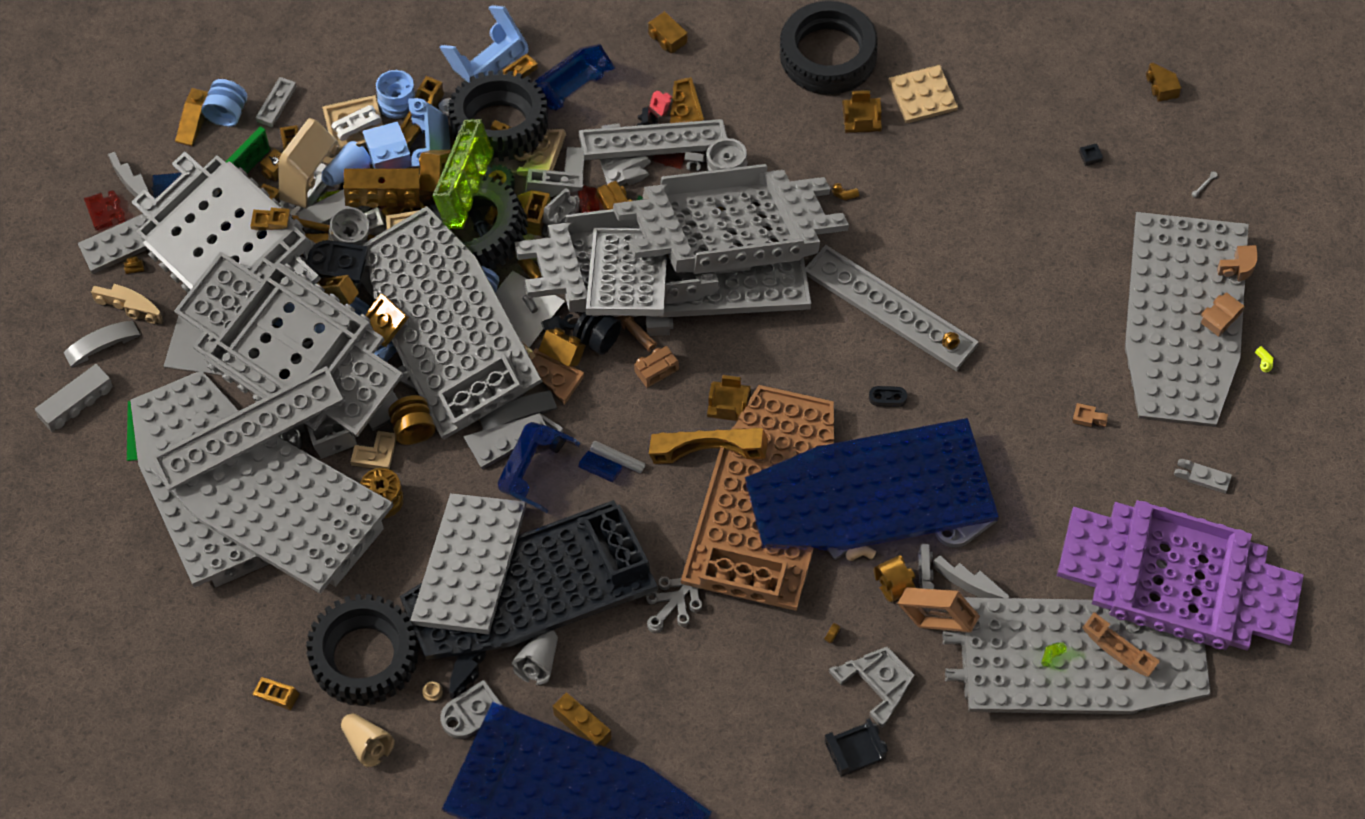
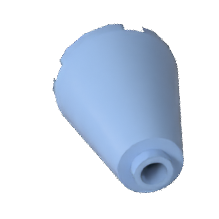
M355 141L347 143L322 171V181L326 185L335 186L344 182V169H370L372 160L363 146L358 147Z

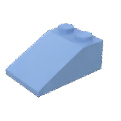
M398 122L362 131L374 169H405L412 167L408 146Z

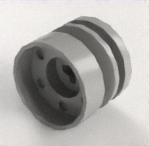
M353 207L339 209L331 218L328 239L363 246L367 242L369 233V220L361 210Z

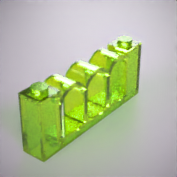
M481 119L463 121L432 195L442 221L448 229H463L468 217L467 212L472 207L473 194L479 190L480 176L486 173L487 165H489L494 153Z

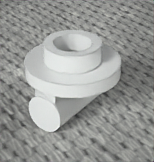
M445 98L439 103V110L446 114V116H449L448 107L451 98Z

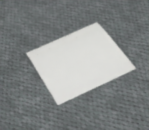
M512 271L497 289L496 295L519 338L530 347L543 330L541 322L552 318L565 300L556 295L533 297L531 299L538 310L535 313H531L522 299L524 295H527L525 280L527 279Z

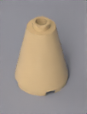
M355 713L348 714L343 718L341 728L359 762L365 767L378 765L382 762L379 758L384 754L388 756L394 747V739L390 733Z

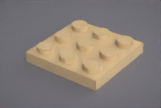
M940 65L889 78L890 86L906 123L957 111L958 109Z
M375 95L323 106L328 132L338 141L340 150L350 141L357 142L356 145L358 147H367L362 131L383 126L381 121L376 126H369L350 135L345 141H340L337 136L338 133L331 127L335 121L369 105H372L376 110L375 113L380 116Z

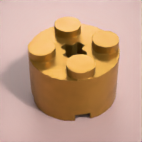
M901 555L874 567L876 581L880 580L881 587L879 588L889 602L899 600L906 588H916L913 583V579H915L914 572L911 568L907 569Z

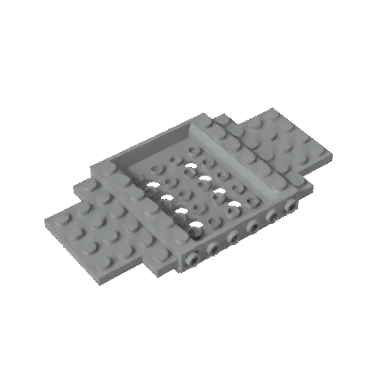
M220 251L174 310L177 315L203 332L192 347L205 356L204 360L208 364L207 368L214 373L220 372L223 374L222 378L230 384L235 382L240 391L245 394L247 392L253 395L252 398L258 402L327 366L344 402L303 422V424L316 431L327 416L358 437L404 376L401 371L374 354L384 341V337L372 330L371 320L363 314L359 316L355 313L353 307L348 304L344 306L335 295L326 294L324 292L325 289L320 285H313L305 275L296 274L294 268L290 265H283L280 262L273 264L262 256L250 271ZM289 303L294 304L295 309L293 312L286 313L284 311L285 305ZM278 318L282 319L283 325L280 328H274L272 325L273 321ZM317 324L325 325V330L322 333L314 331ZM264 334L271 335L269 343L261 342V337ZM306 339L313 340V346L309 349L303 347V342ZM258 349L260 355L255 359L250 358V351ZM295 354L302 356V360L298 364L291 362V358ZM285 369L289 370L290 376L287 379H281L279 376L280 372Z

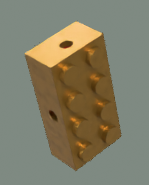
M344 169L345 206L353 208L359 206L371 208L378 206L390 208L396 206H406L409 208L420 206L419 169Z

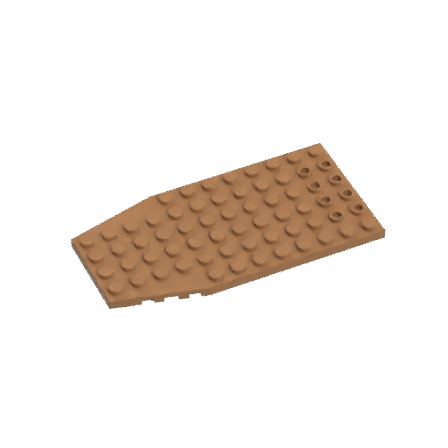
M758 385L745 410L740 414L738 421L731 430L763 428L768 438L766 458L746 459L738 453L720 447L681 578V584L797 611L834 477V401Z

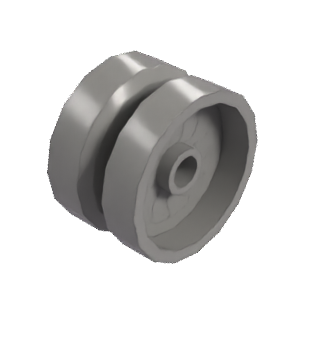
M724 138L712 143L707 149L708 171L748 166L745 146L740 141L732 138Z

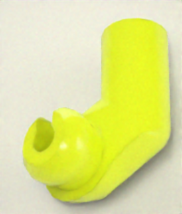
M1260 346L1255 351L1261 358L1260 368L1263 372H1269L1273 368L1274 358Z

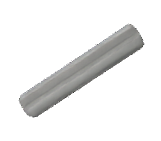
M594 441L591 445L590 451L638 473H642L645 463L597 441Z

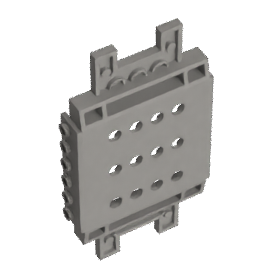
M184 152L172 163L182 175L155 199L144 189L131 201L149 219L136 231L144 240L143 244L150 251L148 255L155 262L159 260L161 262L159 266L166 273L170 271V276L175 282L181 281L183 283L181 287L187 293L220 251L232 259L239 257L238 263L250 271L263 256L273 264L280 262L283 265H290L294 268L296 274L305 275L313 285L321 279L317 273L299 258L312 244L302 230L304 226L297 219L293 220L291 214L289 215L287 228L275 230L251 229L253 209L270 211L271 207L280 208L281 205L274 198L270 199V195L263 188L259 189V185L254 179L247 178L248 175L242 168L238 169L230 161L226 163L218 155L202 168L191 156ZM216 190H222L221 196L214 197L213 195ZM209 203L206 210H200L201 204ZM238 211H245L244 215L241 218H236V213ZM189 216H195V220L192 223H186ZM224 224H231L229 230L222 231V227ZM175 229H182L181 233L178 236H173V231ZM267 231L265 238L258 239L260 232ZM217 236V241L214 244L208 243L210 237ZM253 244V249L250 252L244 251L246 245ZM198 249L204 250L200 257H195V252Z
M766 164L661 177L660 185L644 187L643 200L614 203L613 205L618 221L636 219L643 233L644 239L630 240L629 242L634 258L668 254L675 272H693L694 274L798 261L802 257L818 253L820 245L818 234L848 231L849 227L843 213L825 215L816 196L830 194V187L825 177L789 181L784 170L767 172ZM758 202L761 204V206L756 207L754 204L751 203ZM717 207H724L726 210L721 211ZM688 211L691 214L686 216L684 213L681 212ZM764 214L765 216H767V218L762 219L760 216L757 215ZM722 219H730L732 222L726 223ZM688 223H693V224L696 225V227L691 228V227H690L689 225H687V224H688ZM764 226H769V227H771L773 230L768 231L767 229H765V228H763V227H764ZM728 231H735L738 234L732 235L731 233H728ZM698 235V236H701L702 239L697 240L696 238H694V237H692V236ZM775 238V239H777L779 242H773V241H771V240H769V239ZM734 243H741L743 246H742V247H738V246L733 245V244H734ZM698 248H706L708 251L702 252Z
M613 209L566 215L565 223L548 225V238L514 242L517 259L537 258L542 278L525 280L528 298L564 294L569 312H586L590 264L588 263L590 262L591 254H588L585 250L592 249L593 228H640L637 220L618 221ZM688 211L681 212L684 213L686 216L691 214ZM722 219L726 223L732 222L730 219ZM688 223V224H687V225H689L691 228L696 227V225L693 224V223ZM698 235L692 236L697 240L702 239V237ZM698 248L702 252L708 251L706 248ZM667 257L666 266L672 265L669 257ZM666 267L664 304L700 300L701 297L718 293L716 274L750 270L751 267L700 274L675 272L674 269L669 270ZM676 277L680 279V281L673 282L670 279Z

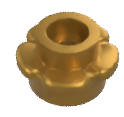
M948 332L943 336L942 345L946 346L947 349H953L960 343L957 333Z

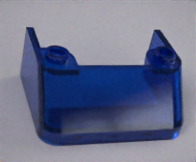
M601 44L576 50L537 78L535 82L537 87H541L543 93H545L547 107L550 110L554 109L556 111L564 106V98L589 80L595 79L597 81L605 76L604 72L614 70L615 66Z
M535 422L526 424L498 480V489L516 500L525 502L527 505L547 513L548 509L526 498L529 492V485L522 478L539 444L549 445L553 442L555 436L577 447L580 446V443L575 438L549 426Z

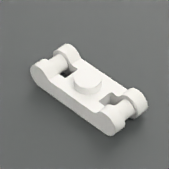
M369 105L335 121L331 127L338 133L337 136L340 141H345L350 135L369 126L380 124L382 119L375 113V108Z

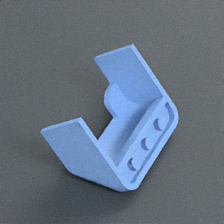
M504 6L489 7L497 21L490 30L494 43L469 62L465 56L460 55L456 46H440L452 69L468 83L470 82L469 77L474 76L477 79L478 74L482 72L484 76L488 75V71L498 74V70H503L528 53L527 42Z

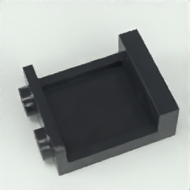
M870 718L866 719L865 724L835 736L833 732L825 734L824 743L840 777L886 760L887 745L884 740H880L879 728L876 723H872Z

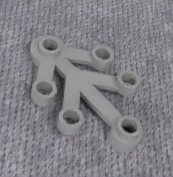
M666 576L659 579L660 589L668 590L670 587L681 588L675 592H653L646 595V600L649 604L669 601L657 616H652L648 619L647 627L652 633H658L663 629V621L676 606H678L679 614L677 617L678 624L682 627L689 624V616L686 614L684 598L689 591L691 595L690 610L699 612L702 608V603L698 597L699 588L681 584V578L669 579ZM663 581L668 582L667 585H662L661 583ZM653 595V596H655L656 598H655V599H649V596ZM695 603L699 604L696 608L692 606ZM681 618L687 619L685 622L680 621ZM653 621L659 622L657 625L652 624Z

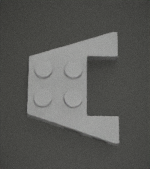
M888 647L829 669V673L840 685L858 673L884 700L870 711V716L881 728L884 727L914 679V674Z

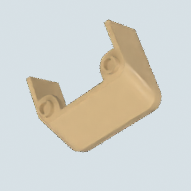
M309 118L281 154L278 163L279 200L303 208L308 207L307 193L315 185V170L321 162L329 164L340 150L338 141L315 119Z

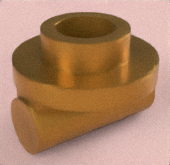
M138 257L127 258V262H124L125 274L144 271L143 261L138 259Z

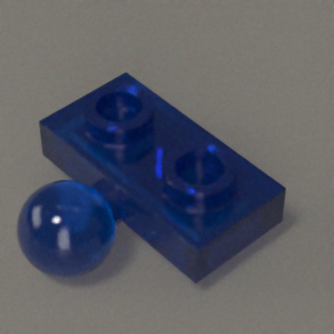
M590 451L586 452L579 461L578 466L610 482H614L622 470V465Z

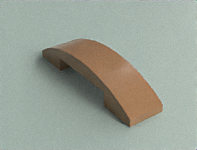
M1094 612L1082 627L1087 635L1111 657L1133 671L1149 677L1160 661L1145 649L1142 651L1138 650L1110 629V623Z

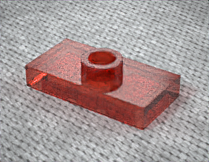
M583 185V189L578 191L581 213L600 211L597 189Z

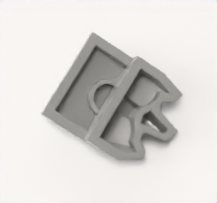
M645 155L600 159L607 185L615 180L619 185L625 183L632 185L649 175L643 169L651 163Z

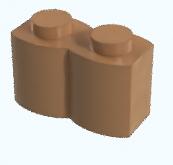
M1227 292L1223 296L1219 295L1214 300V305L1211 308L1207 307L1201 314L1203 317L1201 324L1218 337L1241 315L1244 309V305Z

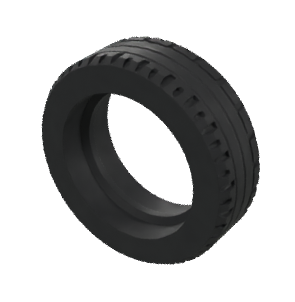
M819 1L808 4L795 11L782 28L780 36V62L782 68L796 85L807 91L825 95L850 91L860 86L862 82H865L875 68L878 48L877 32L872 21L852 5L838 1ZM833 29L851 36L858 43L859 52L854 58L843 64L832 66L820 65L805 58L798 50V44L803 37L811 32Z

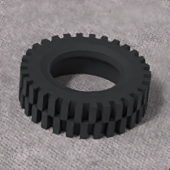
M498 70V74L488 71V75L484 76L482 72L478 74L477 79L474 76L469 77V83L466 80L463 81L462 87L457 86L455 89L456 93H452L448 107L452 138L456 141L458 147L462 146V150L465 153L470 150V155L473 157L479 154V159L484 160L485 156H488L489 161H494V157H499V161H504V157L508 156L509 160H513L515 154L518 157L524 156L523 151L530 153L532 147L537 148L539 141L542 142L544 135L547 133L548 115L545 93H543L542 88L538 87L535 81L531 83V78L527 76L523 79L520 73L513 76V71L503 74V70ZM493 105L514 107L525 117V120L519 125L505 130H487L472 123L478 112Z
M479 176L478 181L471 177L468 183L465 180L459 181L460 186L456 187L453 184L450 186L451 191L444 190L442 192V198L437 196L435 198L437 204H431L429 209L451 230L453 224L466 212L481 206H497V220L488 233L476 240L461 241L478 259L481 266L491 268L494 271L497 269L496 264L500 263L503 266L506 264L504 260L506 257L510 260L514 257L512 251H515L514 242L525 241L523 236H527V229L525 228L528 227L527 215L513 189L505 182L502 183L499 179L495 181L493 177H488L486 181L484 176Z
M355 594L356 600L351 601L350 596L344 597L346 603L341 604L339 600L335 601L334 609L328 605L325 608L326 615L320 612L317 616L319 623L314 621L311 625L313 632L309 631L308 633L309 641L306 643L307 657L316 682L319 683L323 691L327 690V694L333 698L336 695V699L339 702H343L344 698H346L349 705H353L354 700H357L359 706H364V700H369L370 705L376 704L375 698L379 697L381 702L386 700L385 694L389 693L393 697L396 695V687L401 691L405 687L403 681H410V672H415V663L418 662V646L413 625L409 621L408 615L405 612L402 613L401 607L398 605L394 607L393 601L389 599L384 604L383 597L378 595L375 601L372 594H366V599H362L361 594ZM363 628L375 629L385 634L391 641L394 649L392 662L385 670L367 678L346 677L338 670L335 665L334 654L338 643L345 635Z

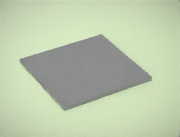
M178 316L163 367L194 372L202 370L208 374L223 375L218 371L214 373L207 368L208 364L204 360L205 356L192 347L203 332Z

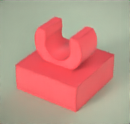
M658 90L653 93L650 107L659 115L664 116L668 112L672 96L668 93L662 94Z

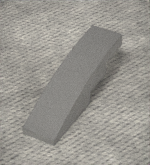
M115 152L108 154L119 179L135 198L144 189L149 193L141 174L133 176L128 163L120 165Z
M941 556L934 560L933 569L965 591L980 598H1009V595L981 571L974 576L961 563L954 568Z

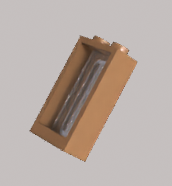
M906 588L897 603L919 628L971 632L980 617L959 591Z

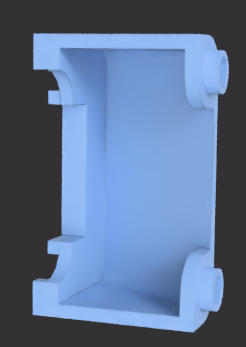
M414 98L409 99L412 124L418 125L421 128L422 133H425L426 148L417 149L412 154V168L419 169L420 175L419 158L422 152L450 150L449 121L446 114L425 100Z

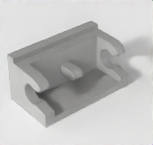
M565 188L544 207L542 222L546 225L565 223L566 215L576 214L579 211L578 197L575 196L571 200L570 190Z

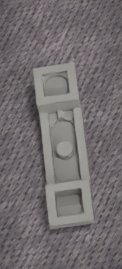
M133 321L112 324L81 338L64 351V355L72 368L89 360L88 356L120 341L124 344L141 335Z

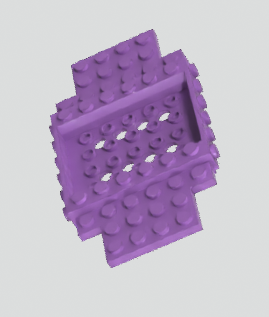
M1138 500L1134 507L1115 502L1111 518L1073 507L1057 571L1058 577L1095 587L1092 605L1109 609L1110 616L1224 650L1229 645L1248 650L1252 634L1290 645L1293 638L1303 581V574L1266 564L1268 547L1250 542L1252 535L1250 533ZM1160 544H1167L1170 547V551L1163 552L1160 549ZM1198 556H1206L1208 563H1201L1198 560ZM1156 561H1164L1167 567L1159 568ZM1195 572H1202L1205 575V579H1197ZM1153 577L1161 578L1163 580V584H1155L1153 582ZM1191 589H1200L1202 595L1199 597L1194 596ZM1149 594H1157L1160 600L1158 602L1152 601L1149 598ZM1189 605H1195V606H1197L1199 612H1198V613H1192V612H1190L1189 609H1188V606H1189Z

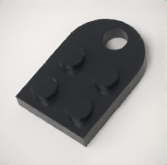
M323 240L313 245L310 249L308 263L310 268L320 277L329 278L349 275L352 282L360 283L368 247ZM315 254L323 255L321 260H313Z

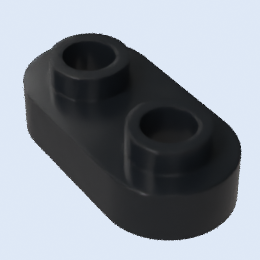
M875 386L869 392V401L874 406L901 407L907 402V392L902 387ZM895 397H900L901 399H900V400H895L894 398H895Z

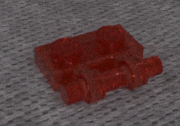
M114 190L109 191L108 197L103 198L102 193L84 198L95 231L112 226L111 219L116 218L118 223L125 222L124 210L120 207L119 196L116 195ZM111 205L113 209L108 211L107 206Z

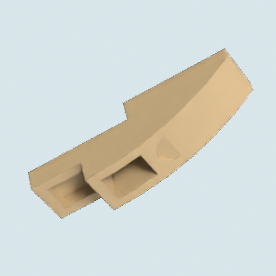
M114 284L111 290L93 286L91 293L96 303L100 305L110 304L117 309L124 308L126 315L131 319L137 320L140 318L151 324L156 322L162 324L163 319L160 311L141 294Z

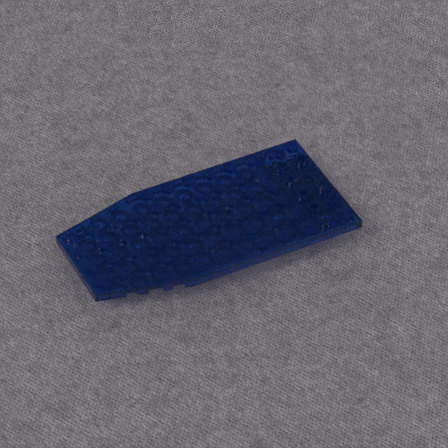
M968 418L817 446L745 477L762 548L788 549L789 547H799V549H807V547L819 548V550H827L828 548L848 550L998 521L999 519Z
M493 701L442 807L443 812L460 819H709L711 815L710 810L643 762L601 745L596 746L589 740Z

